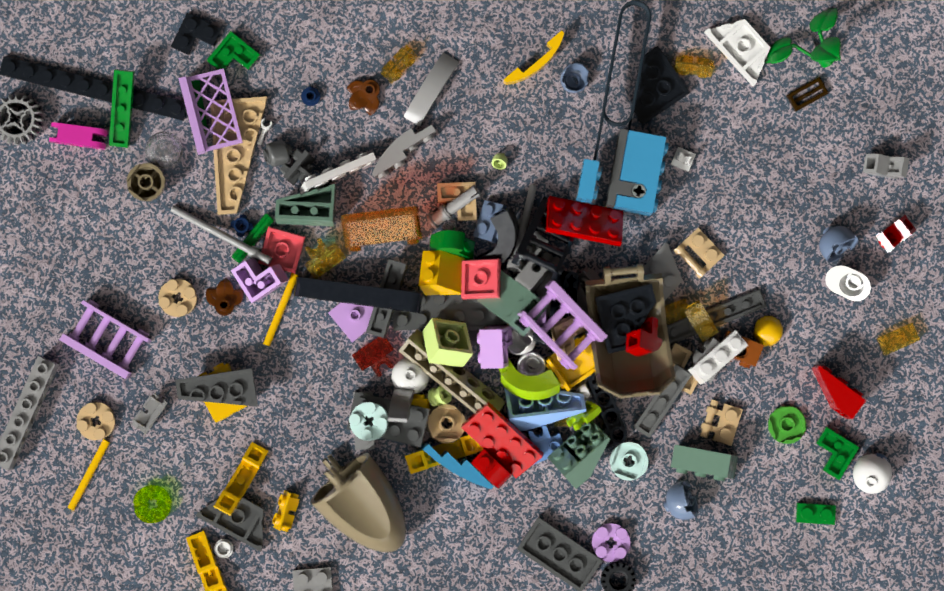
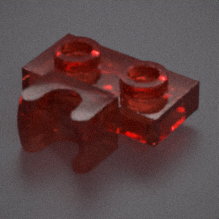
M378 337L352 355L362 371L371 366L378 378L382 376L379 370L381 364H386L390 369L394 368V365L387 356L394 348L387 338Z

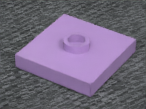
M339 303L328 313L353 343L366 332L373 307Z

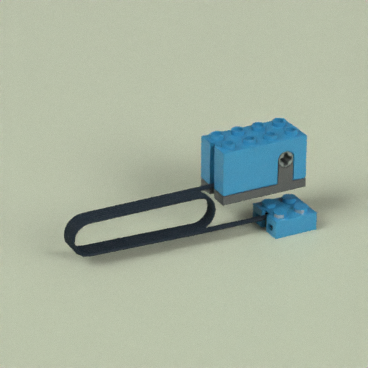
M639 0L627 2L619 14L593 160H583L575 201L591 204L592 200L597 198L599 186H595L596 180L599 181L601 177L602 167H599V161H596L603 120L605 119L606 122L613 126H623L628 123V129H620L618 133L605 207L650 216L653 212L657 211L659 199L655 198L656 194L661 190L662 180H659V176L664 172L665 161H662V159L667 154L669 143L666 142V137L630 131L651 22L649 7ZM639 6L647 14V24L631 112L626 121L614 122L607 117L606 103L622 15L626 8ZM636 189L639 190V197L636 196V192H634Z

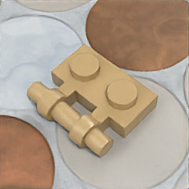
M711 399L710 406H707L705 422L701 425L702 431L700 436L708 438L711 431L714 432V441L732 446L743 409L724 403L721 411L717 409L719 402ZM715 415L720 416L717 427L712 426Z

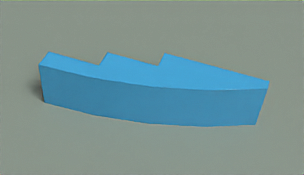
M428 443L421 447L436 462L454 474L489 489L494 487L465 458L458 463L447 451L439 455Z

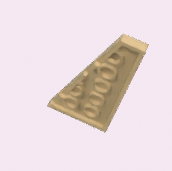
M267 96L232 99L243 143L213 150L218 215L238 214L268 99ZM227 99L214 101L224 106ZM212 103L210 106L211 115L217 117L222 108ZM224 110L219 119L229 124L232 115ZM217 121L212 131L222 136L226 126ZM228 129L224 136L229 141L238 139L236 132ZM212 134L213 145H216L220 138Z

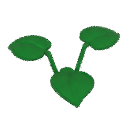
M836 8L826 9L818 13L811 20L809 27L812 32L818 31L821 45L819 44L815 47L812 53H809L795 43L791 44L792 40L790 38H782L770 46L765 64H774L786 60L791 55L792 48H796L806 54L823 68L829 67L834 61L841 60L840 39L838 37H829L824 40L822 36L823 31H828L835 25L838 18V10Z

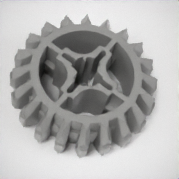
M10 94L8 95L9 101L2 98L3 104H0V139L2 141L7 139L8 144H12L14 141L16 146L20 144V140L22 144H27L26 138L32 142V134L39 136V133L35 131L36 128L39 130L43 128L38 125V122H44L43 118H38V116L43 114L41 110H38L39 104H34L35 100L32 98L28 100L27 95H23L21 98L20 94H16L14 99ZM25 105L28 109L16 112L12 106ZM7 111L9 114V118L5 122V125H3V117L5 112ZM14 114L21 117L19 122L21 125L14 122ZM31 114V124L27 129L26 120ZM18 127L23 133L10 134L7 130Z

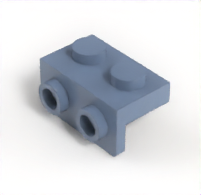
M484 200L473 237L497 244L498 234L490 218L494 213L507 206Z

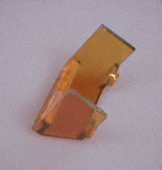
M418 206L341 216L345 247L350 252L361 251V247L366 245L407 241L408 245L423 241Z

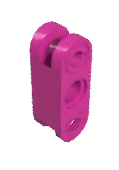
M51 122V127L58 128L57 137L49 138L51 143L101 150L106 148V143L92 141L93 135L107 137L108 130Z

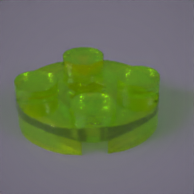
M149 485L141 488L135 494L133 499L134 512L145 523H157L168 517L172 510L173 501L165 488L159 485ZM155 499L158 506L157 508L153 507L150 509L148 501Z

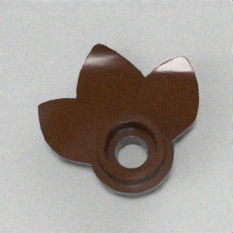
M374 80L351 82L347 87V90L352 94L349 100V108L351 110L365 108L368 115H373L380 104L378 99L380 93L379 84ZM368 86H371L373 88L372 93H369L367 91Z
M227 278L221 280L216 289H206L208 303L214 306L216 312L222 316L231 314L234 307L239 305L244 298V291L242 289L234 290L232 283ZM223 303L228 304L226 308H221V305Z

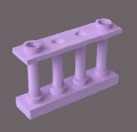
M554 280L549 281L544 286L547 289V294L528 314L525 311H520L518 313L521 317L519 321L525 327L529 326L560 357V363L566 369H576L578 366L573 361L592 341L603 342L608 336ZM552 299H557L561 303L560 309L540 328L533 319ZM566 313H570L574 317V322L553 341L546 333ZM579 327H584L588 331L587 336L567 356L560 346Z
M90 299L89 302L83 300L81 304L87 307L74 331L70 332L69 335L63 333L59 340L124 379H129L132 372L128 370V365L143 340L147 343L151 342L152 339L148 338L149 333L140 328L136 331L99 309L100 305ZM93 312H96L104 318L89 343L86 342L84 345L79 342V336ZM111 321L120 326L106 352L100 354L95 351V346ZM126 331L137 337L122 362L117 364L112 361V355Z

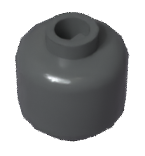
M283 140L268 143L265 149H263L265 162L272 167L289 163L290 156L293 153L290 144L287 145Z

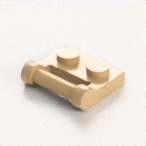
M699 228L674 250V253L676 255L679 254L697 273L696 276L699 279L725 256ZM687 245L706 264L703 268L684 249Z

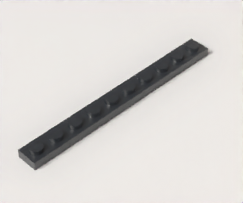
M3 56L0 67L1 76L112 103L113 83ZM138 89L133 90V109L184 121L186 114L184 101Z

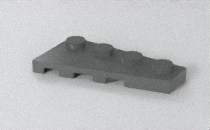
M253 368L175 380L177 396L181 400L258 407Z

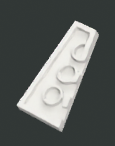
M364 152L358 155L354 161H350V159L345 160L339 164L340 167L335 169L329 167L323 170V174L319 176L313 174L306 177L299 190L303 194L312 187L319 189L329 183L328 180L330 179L336 181L344 177L347 172L351 174L374 163L376 157L373 152L370 154Z

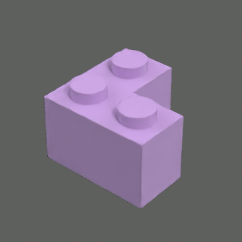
M253 258L244 261L231 270L251 303L263 299L289 281L280 264L271 266L263 271L256 259Z
M489 325L480 329L477 334V343L480 344L478 362L481 363V368H505L509 366L508 346L513 344L512 328L508 325Z

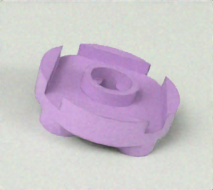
M606 523L594 532L592 548L602 560L616 562L624 558L629 551L630 537L627 531L620 525ZM609 537H613V540L617 542L616 545H613V548H609V545L605 543L606 540H609Z

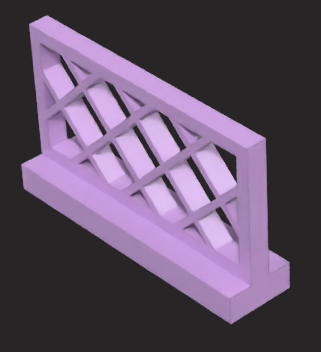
M224 69L191 77L178 78L198 155L243 143ZM221 74L223 81L218 88L211 84L210 80L213 76ZM201 80L205 85L199 92L193 88L191 81ZM207 85L217 90L212 99L203 94ZM219 92L227 96L224 106L214 101ZM201 96L210 101L205 111L197 106ZM212 103L222 108L217 117L207 112ZM224 110L232 115L229 124L219 119ZM205 115L215 120L210 129L202 125L201 121ZM217 121L226 126L222 136L212 131ZM228 129L236 132L237 140L229 141L224 138ZM210 133L220 138L216 145L208 147L206 139Z

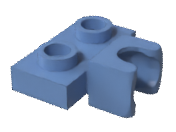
M546 425L541 426L542 432L539 435H535L532 429L527 430L532 443L544 453L543 457L535 464L549 459L548 456L563 444L560 433L558 432L550 436Z

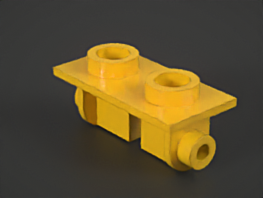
M284 490V493L280 495L278 513H275L273 517V527L275 529L288 532L292 528L295 516L288 513L289 510L296 512L300 501L298 494H291Z

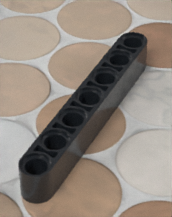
M296 277L294 296L414 313H420L423 297L422 293Z

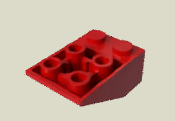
M825 365L813 366L811 369L830 408L845 419H853L866 402L862 398L864 394L855 388H849L847 386L848 382L841 377L837 378L831 375L832 370Z

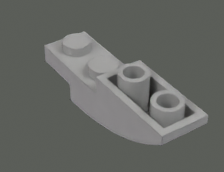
M430 125L417 134L410 128L400 135L380 157L373 170V177L375 179L377 177L382 179L389 175L388 171L395 167L397 170L404 166L407 160L404 152L411 153L418 148L417 144L422 141L427 143L434 139L433 135L436 134L434 127Z

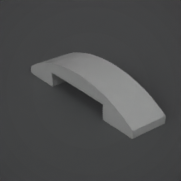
M443 52L412 100L404 118L420 127L433 103L460 62Z

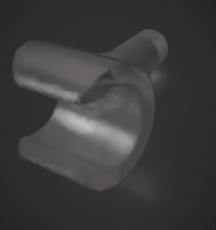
M456 213L453 214L451 222H445L446 230L456 231Z

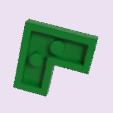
M230 31L206 61L217 70L224 69L225 71L235 59L247 70H250L261 55Z
M827 427L824 428L815 443L832 453L822 470L840 480L859 447Z

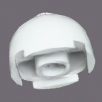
M407 358L399 360L394 365L391 379L396 389H411L414 394H418L426 388L429 376L418 365Z
M867 454L856 461L853 469V479L860 490L870 494L880 493L891 482L892 468L884 457L882 459L877 457L876 454Z

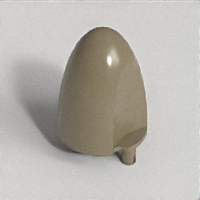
M365 453L353 459L345 466H341L332 454H329L327 459L325 457L322 463L328 468L324 475L327 476L329 481L315 493L311 499V504L335 528L358 544L378 552L398 550L403 545L406 537L405 517L393 487L369 453Z

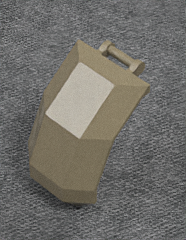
M643 263L628 267H604V279L585 281L588 316L602 330L595 302L596 296L651 283L656 304L645 319L650 317L658 319L657 337L663 339L657 351L643 356H634L626 352V350L608 354L605 340L603 342L592 341L591 346L598 387L619 398L661 394L676 379L666 325L662 273L644 275ZM637 273L635 277L611 279V276Z

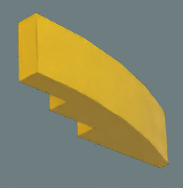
M205 531L187 537L186 539L205 591H228Z

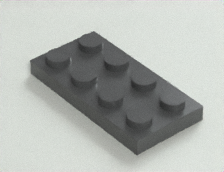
M355 392L350 416L354 408L364 402L380 404L389 413L390 399ZM410 405L411 413L408 421H388V429L381 438L422 447L431 409ZM366 417L365 425L373 426L372 421L374 418ZM348 420L347 430H351L349 420Z
M539 517L517 547V550L577 591H582L602 562L600 558Z

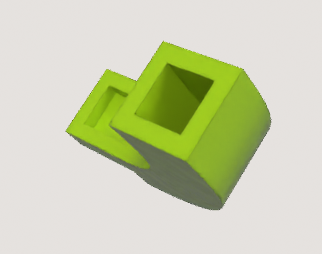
M509 358V366L498 368L501 373L502 385L517 397L527 400H542L560 393V383L551 369L536 376L523 375L515 369Z

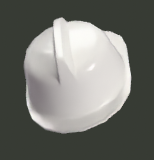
M839 265L831 268L826 274L825 280L828 288L849 300L861 301L870 293V281L861 271Z

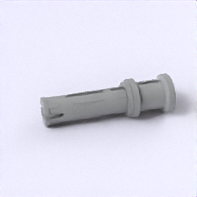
M473 185L447 205L439 206L437 211L433 214H428L426 218L434 229H438L440 224L446 220H451L454 213L481 196V193Z

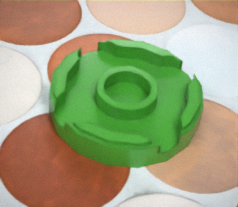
M781 406L775 409L769 416L768 431L777 442L784 444L794 443L801 439L806 430V419L803 413L795 407Z

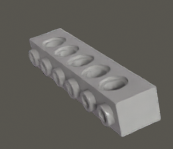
M42 356L37 357L0 440L1 468L13 470L60 364Z

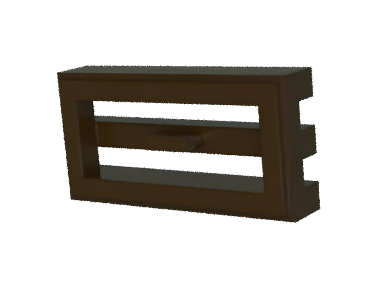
M818 77L789 93L786 97L794 111L797 112L826 96L829 92L821 78ZM816 83L820 85L795 100L792 98V96ZM822 89L823 93L799 106L796 105L797 102Z

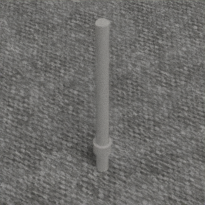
M175 205L171 208L172 213L243 250L251 258H257L268 265L271 263L272 257L262 253L259 248L249 246Z

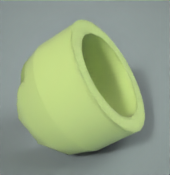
M497 153L493 157L491 164L494 168L503 170L507 166L508 158L503 153Z

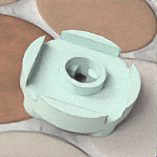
M373 402L361 403L354 408L349 417L351 430L362 440H377L388 429V413L380 404ZM366 417L374 418L372 421L373 426L365 425Z
M634 442L621 443L611 452L609 462L611 470L617 477L631 481L641 477L646 472L648 456L639 444ZM630 455L632 456L634 464H630L629 467L625 466L626 462H624V458H628V456Z

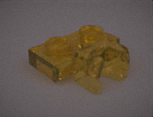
M318 238V247L316 249H311L309 246L305 247L311 260L304 265L314 279L319 278L346 259V256L336 242L327 248L322 239Z

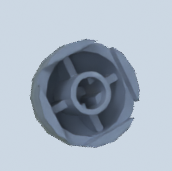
M830 226L823 231L819 242V250L826 261L834 262L843 257L840 254L844 253L848 248L852 251L859 240L845 226Z
M686 480L673 484L668 489L666 500L664 501L666 511H670L673 517L680 520L696 518L698 515L695 513L699 512L695 495L692 497L688 490L691 485Z

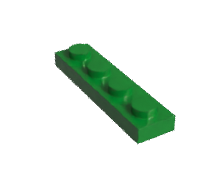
M114 70L109 146L124 148L130 146L135 71Z

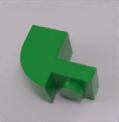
M444 230L431 235L429 251L442 250L463 257L466 260H472L475 241L466 238L463 232Z

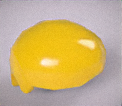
M763 316L755 324L754 338L764 346H773L781 339L783 326L779 319L773 316Z

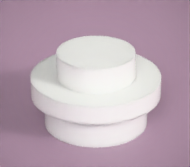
M221 539L214 546V552L220 558H228L234 550L232 542L228 539Z

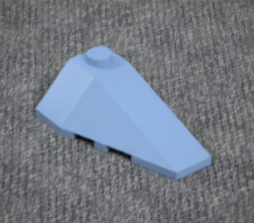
M504 388L508 420L520 431L531 430L586 412L584 395L581 393L560 391V393L546 399L527 400L515 396Z

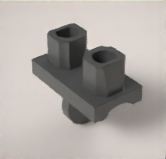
M296 149L291 156L296 162L292 166L288 163L283 164L280 168L284 175L283 177L293 186L298 180L302 182L305 177L311 175L309 172L313 169L311 164L315 161V158L306 150L303 152Z

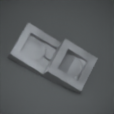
M394 389L389 407L388 421H408L411 413L410 405L414 397L413 390Z

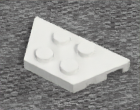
M745 19L705 30L704 33L745 79L754 86L757 83L770 46Z

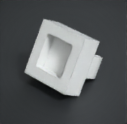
M678 147L671 165L689 172L696 154Z

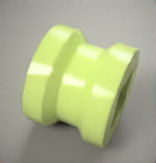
M442 386L431 388L428 391V400L434 407L447 404L452 399V395Z

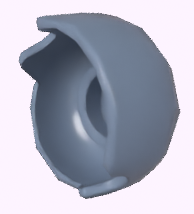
M576 62L567 65L560 75L561 86L569 93L575 94L583 91L589 83L588 69L583 64ZM571 76H574V77L577 78V80H578V83H577V84L575 83V81L573 80V78H572Z

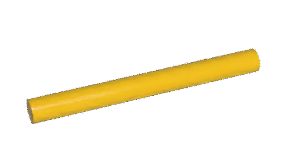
M291 273L263 344L270 346L296 284V277H299L294 273Z
M102 440L67 508L75 510L110 444L109 441Z

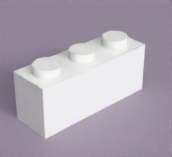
M735 330L696 362L688 371L701 385L730 362L748 344Z

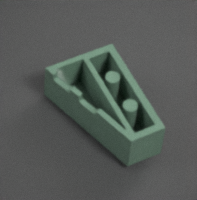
M335 184L321 189H313L303 194L299 193L277 199L275 208L276 223L334 227Z
M675 445L671 467L676 468L678 473L687 474L688 471L695 472L694 476L706 478V474L714 475V480L725 481V478L734 479L738 456Z

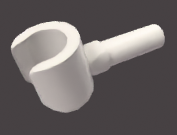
M265 118L261 120L262 130L257 142L258 145H262L265 134L272 128V121L269 126L263 125Z

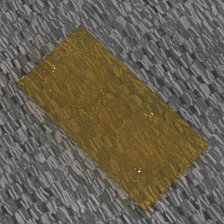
M700 300L683 309L702 342L719 333Z
M909 323L876 338L883 355L886 356L919 341L920 338L913 323Z

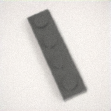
M388 259L380 288L401 290L408 265ZM373 307L366 333L386 339L394 310Z
M677 363L674 365L676 379L661 394L653 396L633 427L649 438L692 376L689 371Z

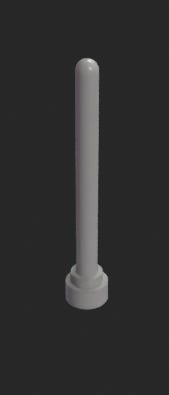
M531 184L528 189L513 257L528 228L537 189L535 184ZM511 257L506 268L513 272H521L523 266L522 259L517 266L511 263L513 259Z

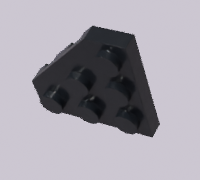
M659 46L644 55L634 114L641 125H644L690 94Z
M651 283L595 297L602 331L608 336L605 339L608 354L626 350L627 333L640 329L650 310L656 304Z

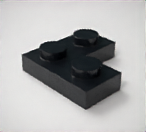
M187 13L171 48L189 56L196 39L214 47L222 29Z

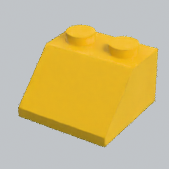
M442 250L423 251L419 277V287L425 295H460L462 260L466 259Z

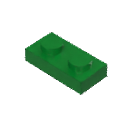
M797 503V523L835 525L836 505Z

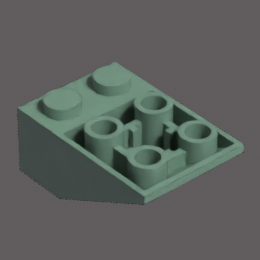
M501 271L500 298L478 299L477 301L523 337L531 328L529 326L525 327L519 321L521 317L518 313L525 311L528 314L541 299ZM546 305L541 310V312L533 319L534 322L538 320V318L546 310L548 305Z
M591 421L585 423L555 449L548 458L572 486L577 489L591 477L610 438Z

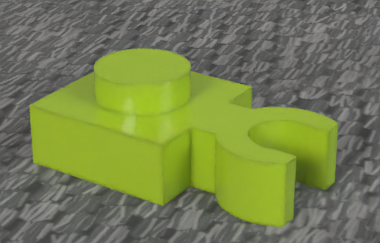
M589 400L585 401L586 412L569 417L566 420L568 427L573 426L574 430L577 431L584 422H591L602 412L598 405Z

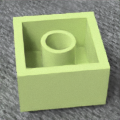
M432 318L422 331L429 363L464 367L473 355L466 323Z

